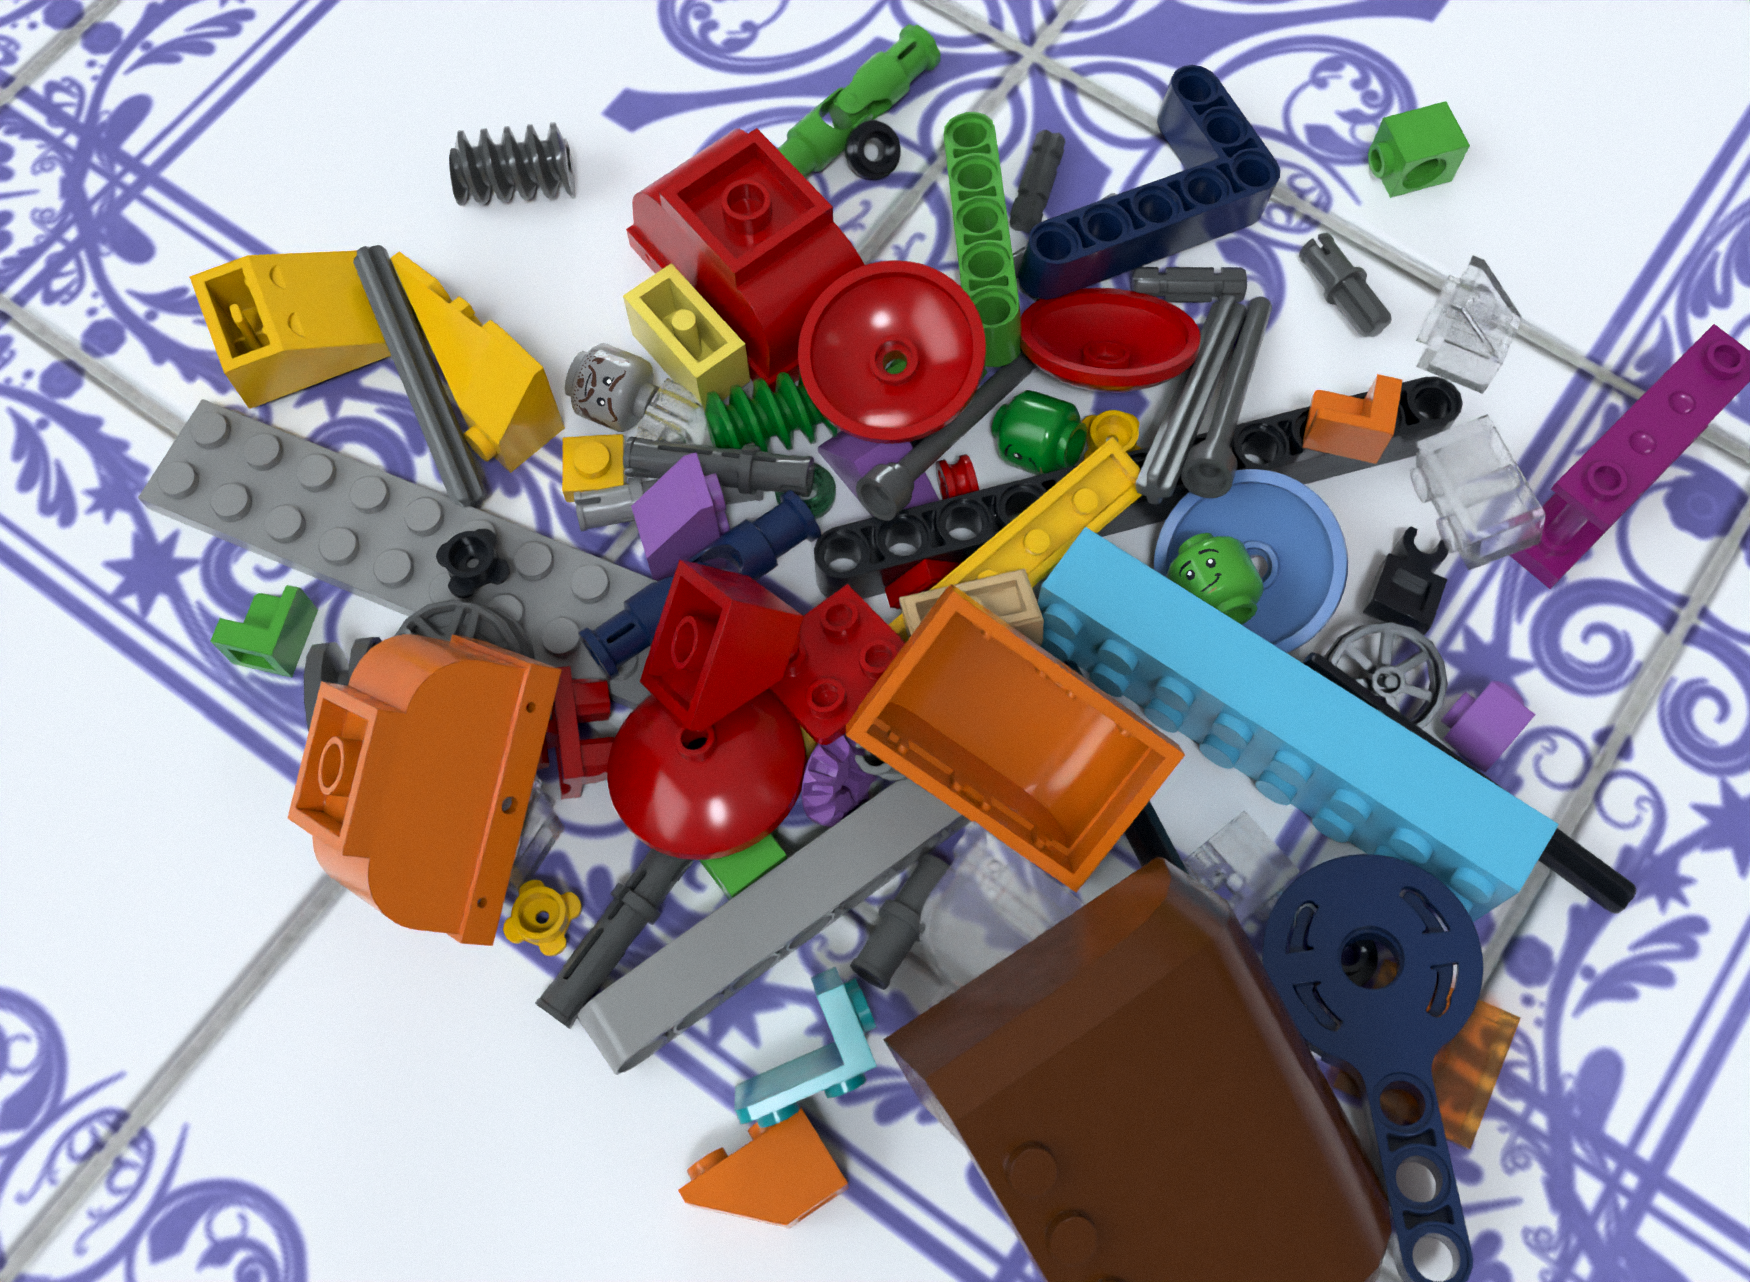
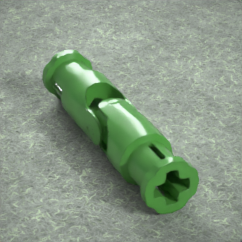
M907 24L899 33V40L885 53L876 52L857 69L852 82L848 86L838 88L805 115L787 132V140L777 149L805 178L812 171L821 172L845 150L846 139L854 127L860 123L874 120L882 113L888 111L910 90V82L924 70L931 71L941 62V53L934 38L921 26ZM828 112L832 118L833 127L822 119Z

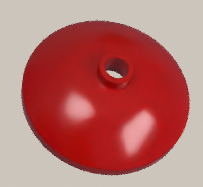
M901 260L880 261L858 267L830 284L810 308L802 325L798 344V363L803 384L811 401L823 417L832 425L853 437L883 444L915 441L927 437L951 423L967 407L975 395L981 382L986 362L984 327L976 306L969 295L960 285L944 273L920 263ZM902 359L907 363V366L902 372L891 374L885 370L886 365L891 360Z
M1082 288L1058 298L1040 299L1030 305L1021 316L1020 347L1024 354L1046 374L1075 387L1093 392L1125 393L1166 383L1187 370L1195 362L1200 348V330L1195 321L1186 312L1160 298L1130 290Z
M768 689L702 732L687 729L651 694L629 714L613 741L607 766L609 794L618 815L628 830L650 848L680 859L708 860L721 858L755 845L773 832L788 816L802 789L807 764L806 746L798 722ZM707 738L706 743L701 748L695 750L687 749L689 743L695 739Z

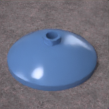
M1236 470L1232 487L1225 495L1217 498H1203L1189 492L1178 502L1166 519L1160 531L1154 555V570L1166 578L1170 564L1179 555L1178 549L1181 544L1189 538L1202 533H1211L1214 537H1233L1243 543L1251 559L1257 556L1265 558L1268 569L1261 578L1264 591L1259 602L1256 604L1258 610L1243 626L1284 652L1290 653L1313 639L1336 612L1341 602L1348 576V551L1345 537L1337 518L1329 506L1318 494L1296 479L1267 470Z

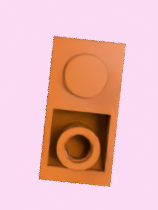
M800 1108L790 1118L772 1126L760 1128L756 1122L748 1129L752 1141L728 1156L724 1148L721 1147L697 1161L686 1171L692 1181L678 1189L684 1202L692 1207L790 1229L849 1189V1185L803 1109Z

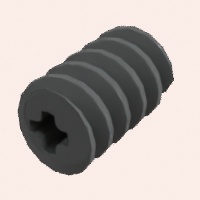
M550 122L546 140H540L533 124H527L523 142H517L510 126H504L500 144H494L487 128H481L477 146H471L464 130L457 131L455 148L450 149L449 170L453 195L459 206H463L466 203L469 190L477 203H487L492 188L501 202H508L512 198L514 185L524 200H531L534 197L537 182L547 198H554L556 196L560 180L566 192L570 196L574 195L575 183L570 148L567 139L563 138L556 122Z

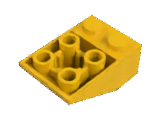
M357 250L247 255L189 276L223 372L249 409L391 356L353 263L354 258L357 256Z

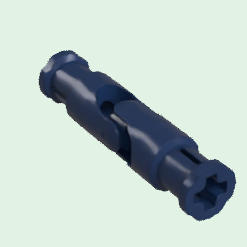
M788 490L780 496L781 503L754 522L745 519L685 561L712 567L710 564L705 563V561L724 558L737 567L739 574L747 575L757 581L778 566L777 559L805 539L810 542L815 541L821 536V530L805 502L793 491ZM674 576L651 583L623 602L624 610L596 629L591 630L586 627L577 633L590 656L610 681L620 675L618 667L651 646Z

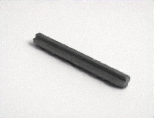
M379 244L371 247L363 246L357 250V256L353 261L447 494L456 505L463 508L467 506L479 508L483 505V501L487 499L488 493L389 254Z
M1224 295L1221 302L1213 303L1200 332L1201 340L1198 356L1195 362L1183 372L1135 484L1137 493L1147 496L1149 503L1159 504L1163 497L1172 496L1187 454L1193 446L1241 329L1247 311L1245 305L1236 303L1234 295Z

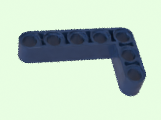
M1187 65L1177 69L1171 77L1157 116V124L1161 133L1186 170L1044 220L1035 225L1029 233L1018 273L1020 285L1028 294L1045 300L1058 298L1251 226L1259 221L1280 179V167L1212 71L1197 65Z

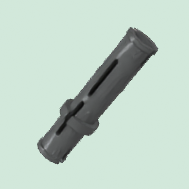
M631 436L628 438L624 448L623 468H626L624 473L627 477L660 479L684 455L697 452L704 476L716 473L720 486L738 488L739 493L743 495L753 496L756 491L785 493L791 490L802 497H809L814 483L815 465H813L814 458L812 456H789L761 452L760 447L756 445L746 444L742 449H726L706 445L654 441L652 439Z
M651 848L646 858L624 885L618 883L610 893L614 899L606 908L604 914L595 926L591 928L564 964L563 969L554 981L549 984L540 998L536 1000L535 1004L571 1029L581 1008L599 990L634 939L641 933L647 923L652 926L661 915L658 908L677 881L681 879L686 870L693 864V861L668 856Z

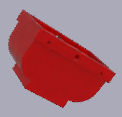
M735 128L636 193L632 200L634 224L626 229L631 248L655 274L672 263L738 335L746 346L751 381L754 382L755 379L762 378L773 393L775 392L776 376L778 373L785 371L794 383L797 382L800 371L798 363L799 337L810 308L819 295L835 280L849 271L865 265L852 243L834 223L833 206L758 128L750 133Z

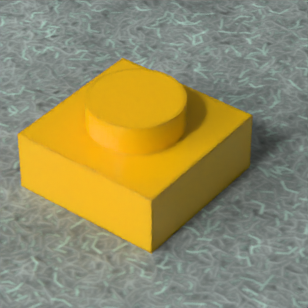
M623 434L563 437L562 492L566 502H575L574 492L577 491L585 492L627 484V476L624 473L626 468H623V455L626 445Z

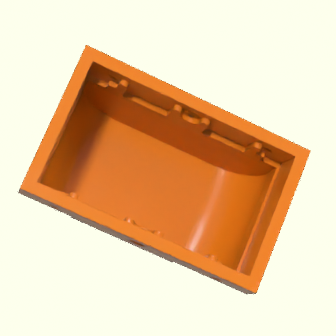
M952 584L944 590L846 724L847 737L1076 893L1185 756L1178 743Z
M413 634L398 635L381 641L371 648L358 662L348 686L321 681L287 819L312 835L316 859L325 873L394 923L414 930L446 933L460 944L493 946L562 669L483 640L452 634L451 641ZM511 797L512 802L510 807L507 810L503 811V801L506 798Z

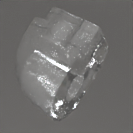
M667 378L656 392L645 411V415L638 424L636 437L652 439L654 441L702 445L707 430L704 407L692 392Z

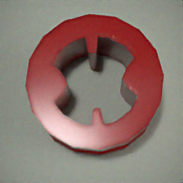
M967 454L958 456V461L955 464H948L945 459L936 462V476L942 500L979 491L976 473Z

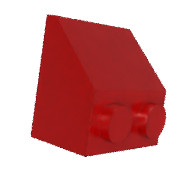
M679 559L639 682L687 729L702 732L783 679L789 659L795 655L801 639L800 627L804 616L747 575Z

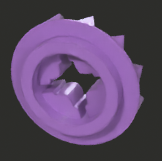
M846 733L831 744H818L806 764L802 783V804L807 817L816 824L830 828L858 809L861 802L870 800L868 790L871 783L878 779L877 775L868 774L858 766L855 755L864 756L865 749L855 748L856 742L847 737Z

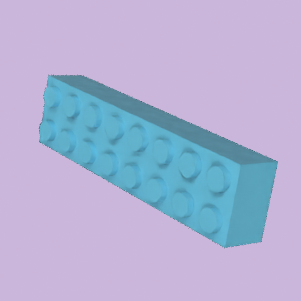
M1084 527L1041 585L1038 606L1044 619L1043 643L1040 647L1062 662L1064 660L1076 662L1080 668L1090 673L1093 683L1105 693L1114 697H1122L1124 695L1144 708L1146 717L1159 728L1171 733L1179 731L1199 744L1202 754L1214 764L1226 769L1234 767L1256 781V788L1271 801L1285 806L1291 804L1313 818L1312 823L1315 828L1328 838L1341 843L1348 841L1367 854L1388 856L1406 861L1432 874L1456 895L1473 922L1520 892L1559 826L1555 821L1087 527Z

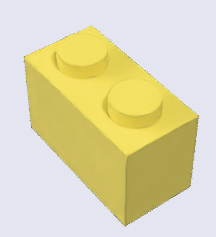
M672 263L623 295L632 335L702 414H704L706 408V395L708 392L715 391L723 401L729 397L731 386L738 384L740 387H743L750 382L745 343Z

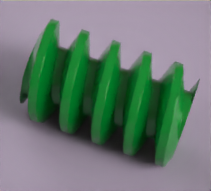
M785 371L778 373L774 393L765 380L762 378L755 379L753 382L752 399H749L738 384L733 385L730 388L729 405H725L715 391L708 392L706 395L704 415L712 447L742 449L744 445L754 443L760 447L761 452L770 453L771 437L777 436L785 449L789 451L793 450L794 431L800 430L811 445L816 443L817 426L822 423L833 438L838 436L837 427L823 417L811 401L803 384L800 371L798 386H796Z

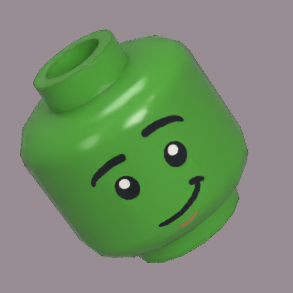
M1202 533L1189 538L1181 544L1178 549L1179 555L1170 564L1167 578L1241 625L1249 621L1258 610L1256 604L1263 594L1264 586L1243 543L1230 536L1214 537L1211 533Z

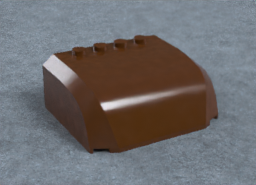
M1156 857L883 1039L919 1101L967 1151L1044 1282H1376L1379 1277L1392 1232L1388 1198L1359 1137L1228 901L1164 858Z

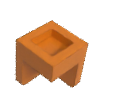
M1377 374L1364 399L1316 390L1310 402L1302 448L1377 464L1394 435L1403 379Z

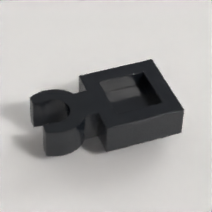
M1410 526L1395 545L1394 555L1389 553L1379 566L1363 613L1384 623L1392 622L1412 627L1422 635H1425L1432 627L1447 582L1446 578L1434 572L1447 557L1449 546L1448 542L1440 540L1431 554L1421 552L1414 543L1418 529Z

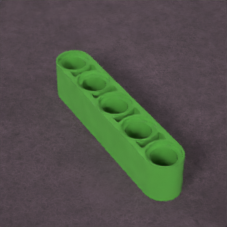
M965 112L950 119L944 127V143L962 289L969 295L976 306L984 327L986 339L985 366L1000 367L1017 359L1022 351L1020 347L1022 329L1018 289L995 126L992 119L985 114Z

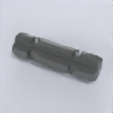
M1045 129L1036 134L1032 146L1033 152L1029 155L1018 188L1019 194L1015 198L1010 213L1009 223L1016 231L1023 230L1029 234L1033 227L1042 221L1043 210L1046 208L1056 178V170L1064 153L1066 141L1060 133H1051Z
M1137 267L1132 274L1131 291L1154 297L1164 296V300L1167 302H1212V296H1219L1218 300L1221 302L1224 295H1234L1236 302H1241L1244 300L1247 291V275L1242 267H1221V273H1214V267H1166L1165 273H1159L1158 267Z

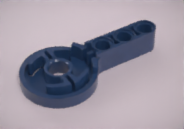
M1359 854L1334 858L1303 873L1282 893L1273 907L1265 928L1262 964L1309 1049L1321 1057L1320 1061L1348 1073L1358 1085L1376 1175L1388 1198L1392 1230L1390 1241L1396 1269L1403 1282H1438L1424 1277L1417 1270L1413 1261V1249L1416 1242L1421 1238L1429 1237L1445 1244L1452 1255V1271L1448 1278L1441 1282H1466L1472 1272L1473 1254L1431 1068L1434 1057L1441 1053L1461 1031L1478 1001L1483 979V954L1479 936L1470 915L1456 895L1444 883L1420 867L1400 859L1382 855ZM1408 889L1421 895L1427 905L1440 917L1448 931H1444L1432 912L1423 905L1424 903L1420 897L1414 893L1405 892L1402 898L1400 896L1401 891ZM1304 904H1312L1317 908L1315 915L1314 910H1312L1309 906L1304 907L1297 915L1295 929L1293 931L1290 941L1289 953H1286L1287 940L1290 930L1294 923V917L1296 912ZM1309 925H1310L1309 933H1308V937H1307V948H1308V949H1312V950H1306V951H1305L1304 948H1303V941H1304V937H1305V935H1306L1307 929H1308V927H1309ZM1373 940L1387 947L1394 956L1397 966L1396 977L1388 985L1381 988L1368 989L1352 982L1345 974L1341 963L1343 951L1356 941ZM1453 965H1457L1456 981L1449 999V1008L1442 1015L1447 1005L1446 998L1452 983ZM1313 992L1317 993L1327 1010L1342 1023L1339 1030L1336 1031L1338 1024L1323 1010ZM1431 999H1432L1430 1008H1429V1010H1428V1012H1427L1426 1009H1427V1007H1428V1005H1429V1003H1430V1001H1431ZM1391 1089H1399L1409 1093L1416 1100L1419 1107L1418 1121L1412 1125L1401 1126L1388 1120L1380 1107L1381 1094ZM1406 1162H1416L1425 1166L1432 1173L1436 1183V1190L1432 1200L1416 1202L1407 1198L1400 1191L1396 1182V1172L1399 1165Z

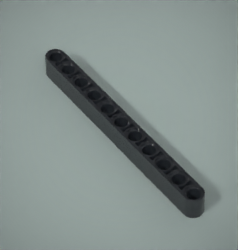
M1436 376L1422 377L1403 382L1394 435L1377 464L1302 448L1310 406L1238 424L1230 448L1237 459V470L1260 469L1273 471L1296 479L1305 485L1428 453L1436 449L1461 413L1462 397L1455 385L1446 379ZM1368 391L1352 395V397L1364 399ZM1419 411L1428 414L1432 419L1426 418ZM1208 432L1198 434L1193 446L1206 440ZM1151 447L1128 452L1127 454L1141 469ZM1252 454L1258 456L1266 464L1254 463L1247 459L1245 455ZM1077 466L904 509L889 521L872 517L827 530L817 539L814 547L817 586L820 592L829 598L848 584L862 599L886 593L884 588L924 559L962 563L1012 521L1008 516L1022 513ZM1181 475L1172 496L1163 497L1159 504L1149 503L1147 496H1140L1097 534L1104 537L1166 521L1173 508L1190 492L1184 486ZM957 528H965L975 533L976 537L971 540L961 541L953 538L949 532ZM906 543L915 547L917 551L909 556H898L888 549L893 545ZM842 558L853 560L858 564L854 569L847 572H838L828 567L832 561Z

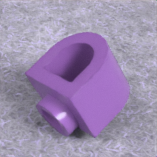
M1493 681L1477 699L1465 691L1441 719V722L1450 728V731L1442 740L1483 772H1486L1536 714L1524 706L1523 699L1514 689L1502 682Z

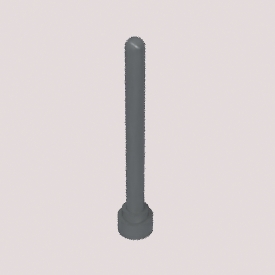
M1256 297L1249 303L1206 440L1189 450L1181 472L1184 486L1193 494L1203 498L1223 496L1232 487L1237 470V459L1230 445L1272 311L1271 302L1265 297Z
M1021 351L1017 359L1004 365L976 391L967 407L951 423L925 437L898 463L890 462L886 465L878 464L874 466L856 484V493L863 507L880 520H892L911 502L914 481L1034 371L1037 366Z

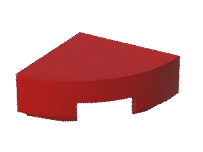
M931 559L922 560L884 588L890 608L901 609L899 597L929 591L961 563Z

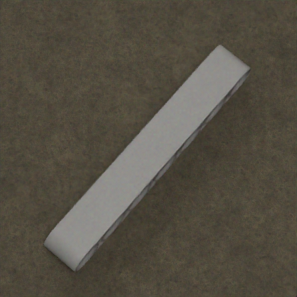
M909 778L895 781L600 992L581 1008L577 1014V1019L614 1074L619 1075L627 1072L916 863L923 854L931 852L972 821Z

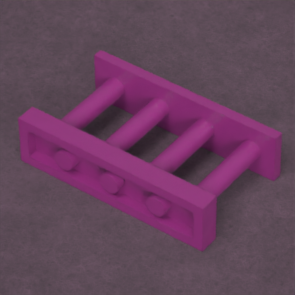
M1713 324L1552 486L1551 490L1555 494L1508 540L1502 550L1551 589L1750 382V350Z

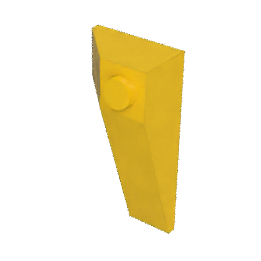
M400 251L397 252L390 259L469 428L463 433L465 440L484 461L488 462L494 457L510 473L513 472L565 429L544 367L504 329L491 319L483 325L474 315L475 312L467 301L460 296L452 301L444 287L435 277Z

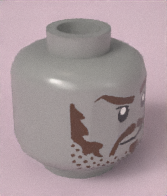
M605 343L592 347L589 352H579L571 363L565 380V393L571 397V405L575 414L618 432L628 431L639 419L645 421L650 419L658 404L660 388L653 385V369L647 360Z

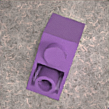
M697 452L684 455L631 506L652 578L656 581L674 576L679 559H689L730 530L725 514L726 505L717 475L714 473L704 476ZM724 558L705 561V563L710 564L714 568L723 569L727 567Z

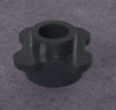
M491 530L464 531L456 534L439 547L436 559L440 566L447 569L451 578L448 588L455 597L468 598L479 587L489 583L499 585L507 580L510 574V567L505 560L499 558L495 549L498 539ZM477 559L479 563L476 567L470 568L467 566L470 560Z

